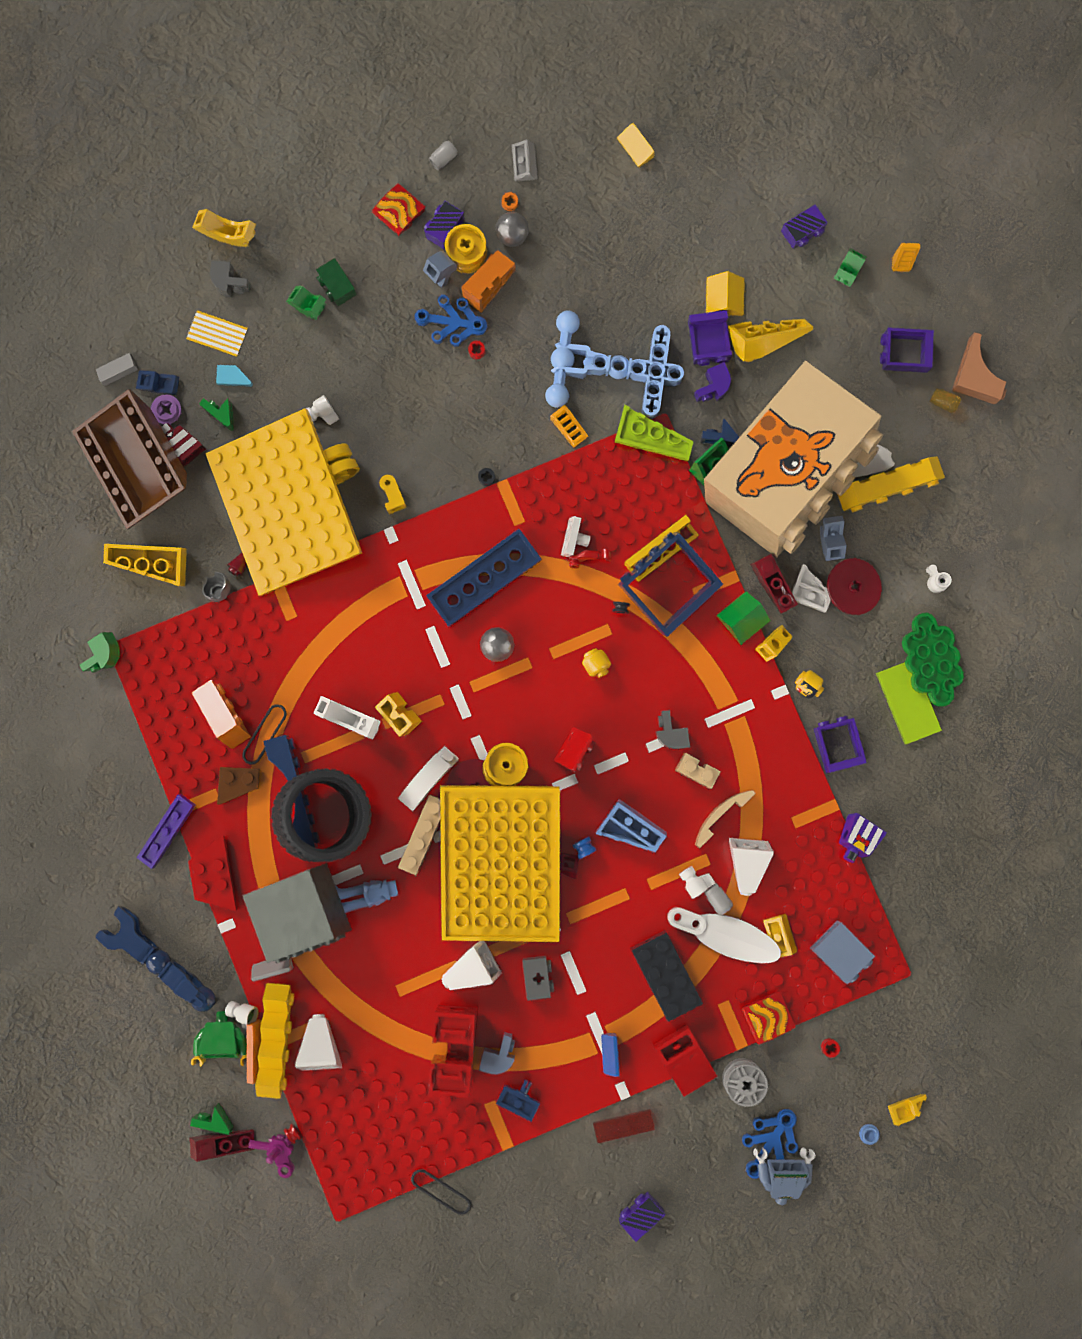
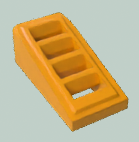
M901 243L892 257V271L909 272L919 252L920 244Z
M566 405L550 416V420L573 448L588 438L587 433ZM565 413L566 417L559 421L558 418ZM568 420L571 421L566 427L562 426ZM575 426L576 429L568 434L567 431ZM580 432L581 435L573 440L572 437Z

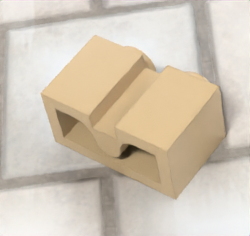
M684 753L675 771L708 789H712L720 771L707 764L701 767L698 765L700 760Z

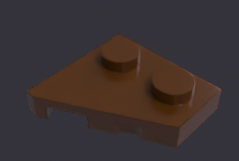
M220 767L217 804H224L227 801L258 789L260 769Z

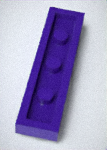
M178 794L137 858L149 868H155L196 804L182 794Z

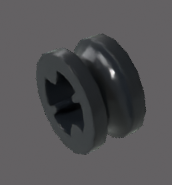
M490 468L480 470L478 474L479 482L483 486L492 485L495 482L494 471ZM486 473H490L489 475L490 477L492 476V479H488V481L485 482L484 478H481L482 475L484 476L486 475Z
M613 602L615 608L612 609V612L629 614L628 607H630V603Z

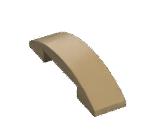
M745 791L736 794L718 805L702 824L695 845L700 848L714 835L708 828L734 803L742 807L755 792Z

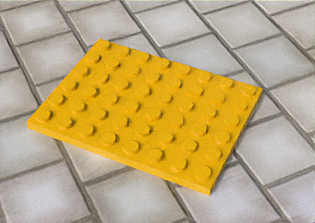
M304 408L205 453L259 596L362 554L308 409Z
M441 786L442 940L559 942L560 787Z

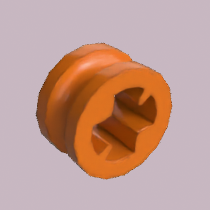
M512 192L505 193L502 197V207L507 211L515 210L518 206L517 195ZM509 198H512L515 203H511V206H508L505 200L508 201Z

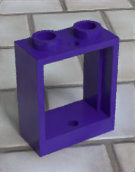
M888 328L881 335L883 352L880 355V364H883L882 370L927 373L932 368L934 330ZM891 339L921 340L920 364L890 362Z
M848 716L836 718V723L830 724L828 720L818 723V727L813 728L825 773L867 763L854 718L848 719ZM847 725L856 757L830 764L821 731Z

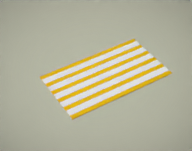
M197 311L186 339L237 357L248 328Z

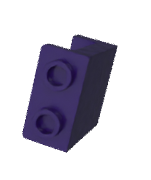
M727 310L689 315L688 327L693 364L706 366L710 362L721 364L731 360L733 352L730 350Z

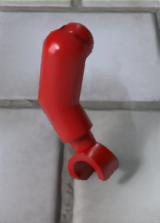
M603 549L601 552L584 550L570 556L569 567L577 569L580 566L579 562L588 559L596 560L601 558L611 561V552L608 549Z

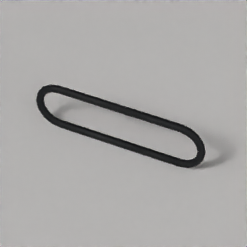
M275 704L271 706L267 711L266 715L264 716L263 720L259 724L258 728L256 729L255 733L251 737L250 741L248 742L247 746L245 747L242 753L243 759L246 763L256 764L262 758L263 754L266 751L265 747L256 761H248L245 757V753L251 745L252 741L254 740L255 736L259 732L266 718L270 714L271 710L275 707H279L283 710L284 716L278 724L277 728L275 729L274 733L270 737V739L274 738V736L278 732L279 728L281 727L282 723L284 722L287 716V711L282 705Z
M419 1169L412 1174L411 1182L416 1188L451 1211L463 1215L470 1210L471 1202L466 1196L428 1171ZM419 1172L427 1174L468 1202V1208L463 1212L457 1211L417 1185L414 1181L415 1175Z

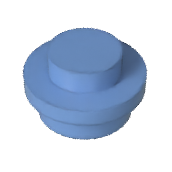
M866 1124L861 1127L859 1136L865 1144L872 1145L878 1141L879 1131L874 1125Z

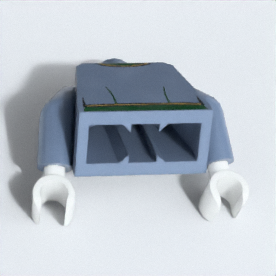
M762 1147L763 1155L758 1156V1151L755 1148L754 1156L759 1160V1164H757L759 1178L765 1190L770 1191L771 1197L779 1205H785L787 1199H798L802 1191L812 1182L811 1161L815 1158L814 1151L809 1149V1155L806 1157V1149L802 1148L800 1150V1156L805 1161L767 1160V1163H765L767 1151Z

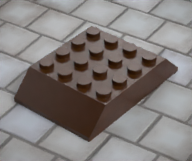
M128 389L72 431L126 529H130L186 489L187 472L151 408L132 390Z

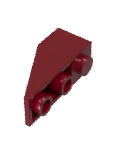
M772 554L766 555L750 564L756 577L780 614L798 605Z
M254 1130L231 1131L229 1135L210 1133L190 1137L191 1158L198 1162L255 1150L249 1148L250 1140H254Z

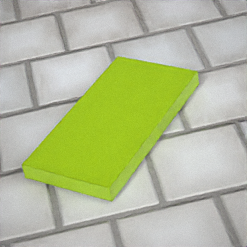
M905 662L876 673L905 745L942 731L927 693L921 694L913 689L911 685L912 673L907 670Z

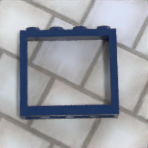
M677 532L668 533L662 539L664 542L660 546H654L648 552L649 556L645 560L643 558L634 565L635 569L631 573H625L620 578L621 582L618 584L660 633L667 637L723 585L680 533ZM675 542L709 582L662 624L628 585Z

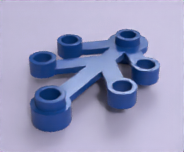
M447 295L439 296L438 303L450 317L429 314L425 309H420L415 313L416 323L420 326H426L429 322L448 325L443 330L432 333V340L436 344H440L445 337L460 327L467 329L460 334H453L450 337V342L454 347L460 346L462 341L472 334L482 335L487 329L486 320L474 315L468 307V302L465 298H459L456 304L457 308L464 312L468 320L459 317L451 306ZM442 299L447 300L445 304H442L440 301ZM465 302L466 305L461 307L459 306V303ZM425 314L426 316L425 318L420 319L419 315ZM475 323L481 324L479 328H476L474 325ZM435 335L441 336L439 340L434 339ZM459 338V342L454 343L453 339Z
M782 1109L778 1112L777 1117L767 1119L756 1117L753 1120V1126L756 1130L761 1131L769 1126H776L773 1132L759 1135L744 1134L742 1143L746 1147H752L754 1144L766 1142L763 1148L767 1151V1156L774 1147L775 1160H785L780 1136L785 1130L787 1138L785 1148L789 1153H796L798 1145L795 1142L792 1129L796 1124V1115L790 1109ZM789 1116V1121L784 1122L783 1117ZM757 1121H762L761 1127H756ZM747 1137L751 1138V1142L749 1144L745 1143V1139ZM791 1143L795 1144V1148L792 1150L788 1149ZM761 1149V1151L759 1152L758 1156H762V1155H763V1150H762V1149ZM757 1158L746 1165V1172L753 1179L759 1178L757 1166L759 1160ZM753 1165L757 1166L754 1172L750 1171V1167Z

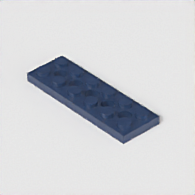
M518 529L426 596L448 627H450L542 559L522 531ZM514 550L521 554V557L516 561L509 557L510 553ZM503 562L505 569L501 572L494 569L495 563ZM487 573L490 579L488 582L482 583L479 581V575ZM466 584L474 586V591L471 594L463 592ZM451 595L458 597L459 601L456 605L448 604V598Z

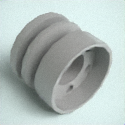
M738 1058L729 1062L724 1068L722 1075L723 1086L729 1097L736 1104L744 1107L754 1106L760 1103L766 1096L768 1089L767 1079L755 1062L746 1058ZM745 1080L749 1083V1087L747 1088L743 1085V1081Z

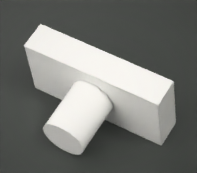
M573 516L569 518L561 552L562 556H572L576 544L585 547L589 545L590 536L578 533L581 522L579 517Z

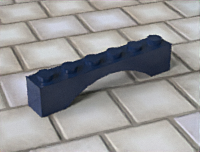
M283 735L263 741L268 760L282 771L288 781L299 775L298 768H300V762L298 757L294 756L295 743L293 738H290L289 735ZM302 790L295 800L293 826L301 840L309 846L318 848L320 838L318 832H314L313 824H315L313 813H309L308 809L310 800L308 795L304 794V790Z

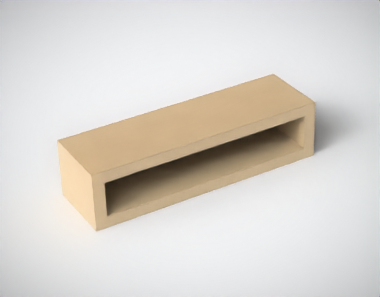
M429 795L398 868L414 875L419 873L441 822L440 798Z

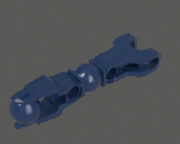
M118 906L114 916L120 922L121 928L119 932L115 935L108 930H100L96 934V939L107 949H123L141 964H146L149 972L158 975L157 977L173 990L174 994L191 1003L195 1010L199 1012L209 1011L216 1003L215 994L212 989L205 987L196 975L190 973L175 960L171 961L167 952L159 950V947L141 932L139 918L126 907Z

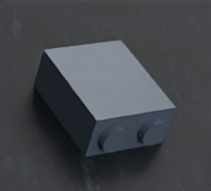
M836 921L810 947L846 984L856 981L859 977L858 973L863 968L867 969L873 963L872 959L875 957L840 921Z

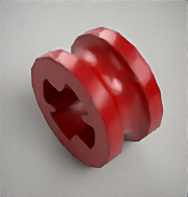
M476 340L469 344L468 351L470 357L476 360L483 358L485 346L481 341ZM473 347H481L480 353L477 354L476 352V354H474Z
M827 1038L821 1043V1050L827 1057L834 1058L839 1054L840 1046L834 1039ZM832 1043H834L835 1045L833 1047L835 1048V1050L829 1051V1053H827L826 1051L828 1049L826 1048V1045H832Z
M291 1124L289 1129H284L285 1135L292 1144L296 1143V1139H302L300 1132L294 1124Z

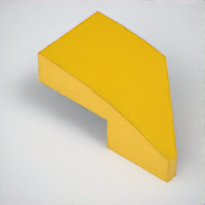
M926 1095L913 1096L888 1105L894 1125L899 1126L915 1119V1116L919 1117L922 1103L927 1098Z

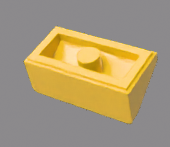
M634 123L629 125L617 137L638 168L654 158V150Z
M786 914L763 920L768 936L780 949V957L793 955L797 952Z

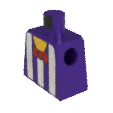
M858 813L848 814L839 843L847 848L843 858L848 862L854 863L857 856L861 858L869 857L887 832Z

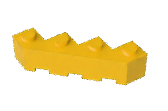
M928 457L920 460L918 463L907 464L887 473L882 472L860 482L859 480L852 482L841 496L838 495L843 511L851 510L853 513L862 510V506L867 503H884L888 501L887 497L894 494L902 493L905 496L913 493V489L916 487L927 485L929 488L938 485L939 480L945 478L938 457Z
M266 984L263 996L264 1014L260 1027L262 1041L258 1053L259 1071L255 1084L257 1097L281 1098L282 1091L286 1089L287 1079L284 1078L285 1065L289 1059L287 1042L292 1023L289 1022L290 1008L294 1002V994L291 993L290 985Z

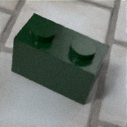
M335 258L316 269L318 274L316 279L321 287L325 286L328 290L326 295L331 303L335 301L337 306H340L357 295L353 285Z

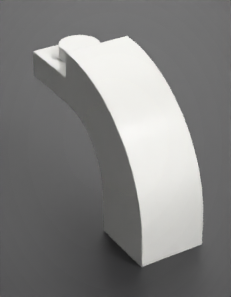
M321 696L314 711L315 715L370 739H373L378 732L381 722Z
M444 746L420 770L398 799L413 811L459 758Z

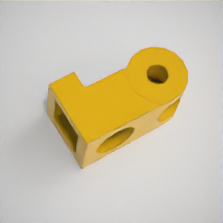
M391 475L381 477L380 487L386 493L389 500L388 503H385L388 513L392 514L407 508L395 478Z
M780 625L763 643L758 645L756 650L767 662L778 656L793 636L783 625Z

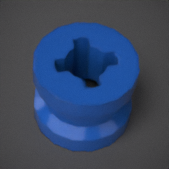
M586 837L572 845L574 849H577L579 859L596 851L595 847L590 843V837Z

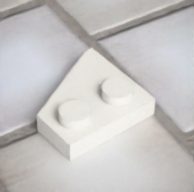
M803 564L792 594L796 602L825 613L830 603L827 588Z

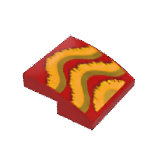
M398 183L375 205L372 213L400 236L412 226V222L425 212L426 206Z
M775 991L762 999L755 1000L742 1007L757 1045L770 1041L796 1028L780 991Z

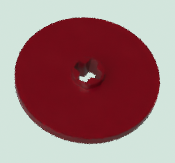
M850 558L839 562L832 568L827 580V591L830 600L840 611L849 615H861L869 612L877 605L881 596L882 585L877 571L871 564L862 559ZM857 584L858 588L852 589L851 586Z
M470 759L458 764L451 771L446 786H470L476 783L479 786H492L486 781L483 774L484 760Z

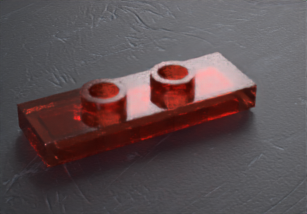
M650 1109L593 1122L597 1143L655 1130Z

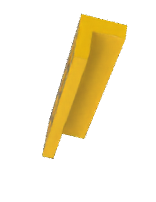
M685 515L626 560L624 565L632 572L634 565L642 558L648 557V552L654 546H660L664 542L662 539L670 532L680 533L683 528L687 527L692 534L690 538L685 539L688 544L699 535L690 525L691 520ZM676 544V548L673 551L665 550L661 554L660 561L652 562L650 565L653 566L649 569L647 567L646 571L635 579L638 582L680 551L681 548Z

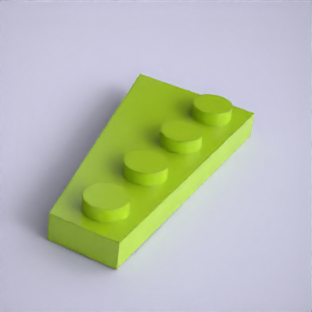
M624 405L615 443L685 461L689 460L694 441L673 430L667 429L662 424L654 422L642 413H638L630 409L629 406Z

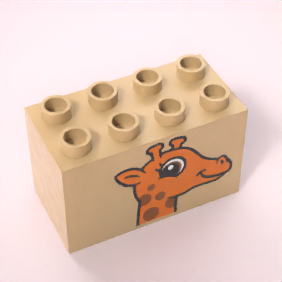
M805 361L705 477L706 504L776 558L784 549L792 554L805 538L803 532L807 527L806 523L810 520L817 525L830 509L828 502L833 496L832 492L834 491L841 496L855 479L852 474L858 467L857 463L859 462L866 467L878 453L879 447L877 445L883 437V434L878 431L881 415Z

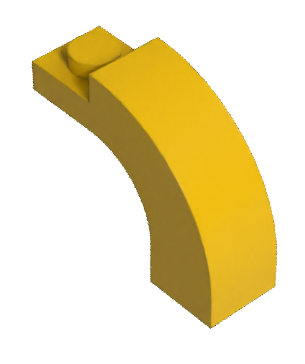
M208 209L198 211L192 228L215 240L234 246L248 247L250 240L255 235L254 229L256 224L250 220L244 222L230 221Z

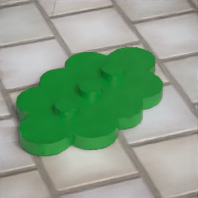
M921 613L913 618L912 632L907 633L902 640V648L908 654L905 666L912 673L911 685L913 689L921 694L928 693L930 701L935 706L944 707L953 701V688L959 686L964 679V672L958 665L961 654L953 646L955 642L953 631L949 627L938 626L936 618L932 614Z

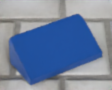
M615 1033L602 1034L603 1072L607 1075L619 1077L617 1035Z

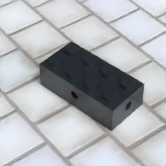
M665 930L630 948L668 1022L703 1004Z

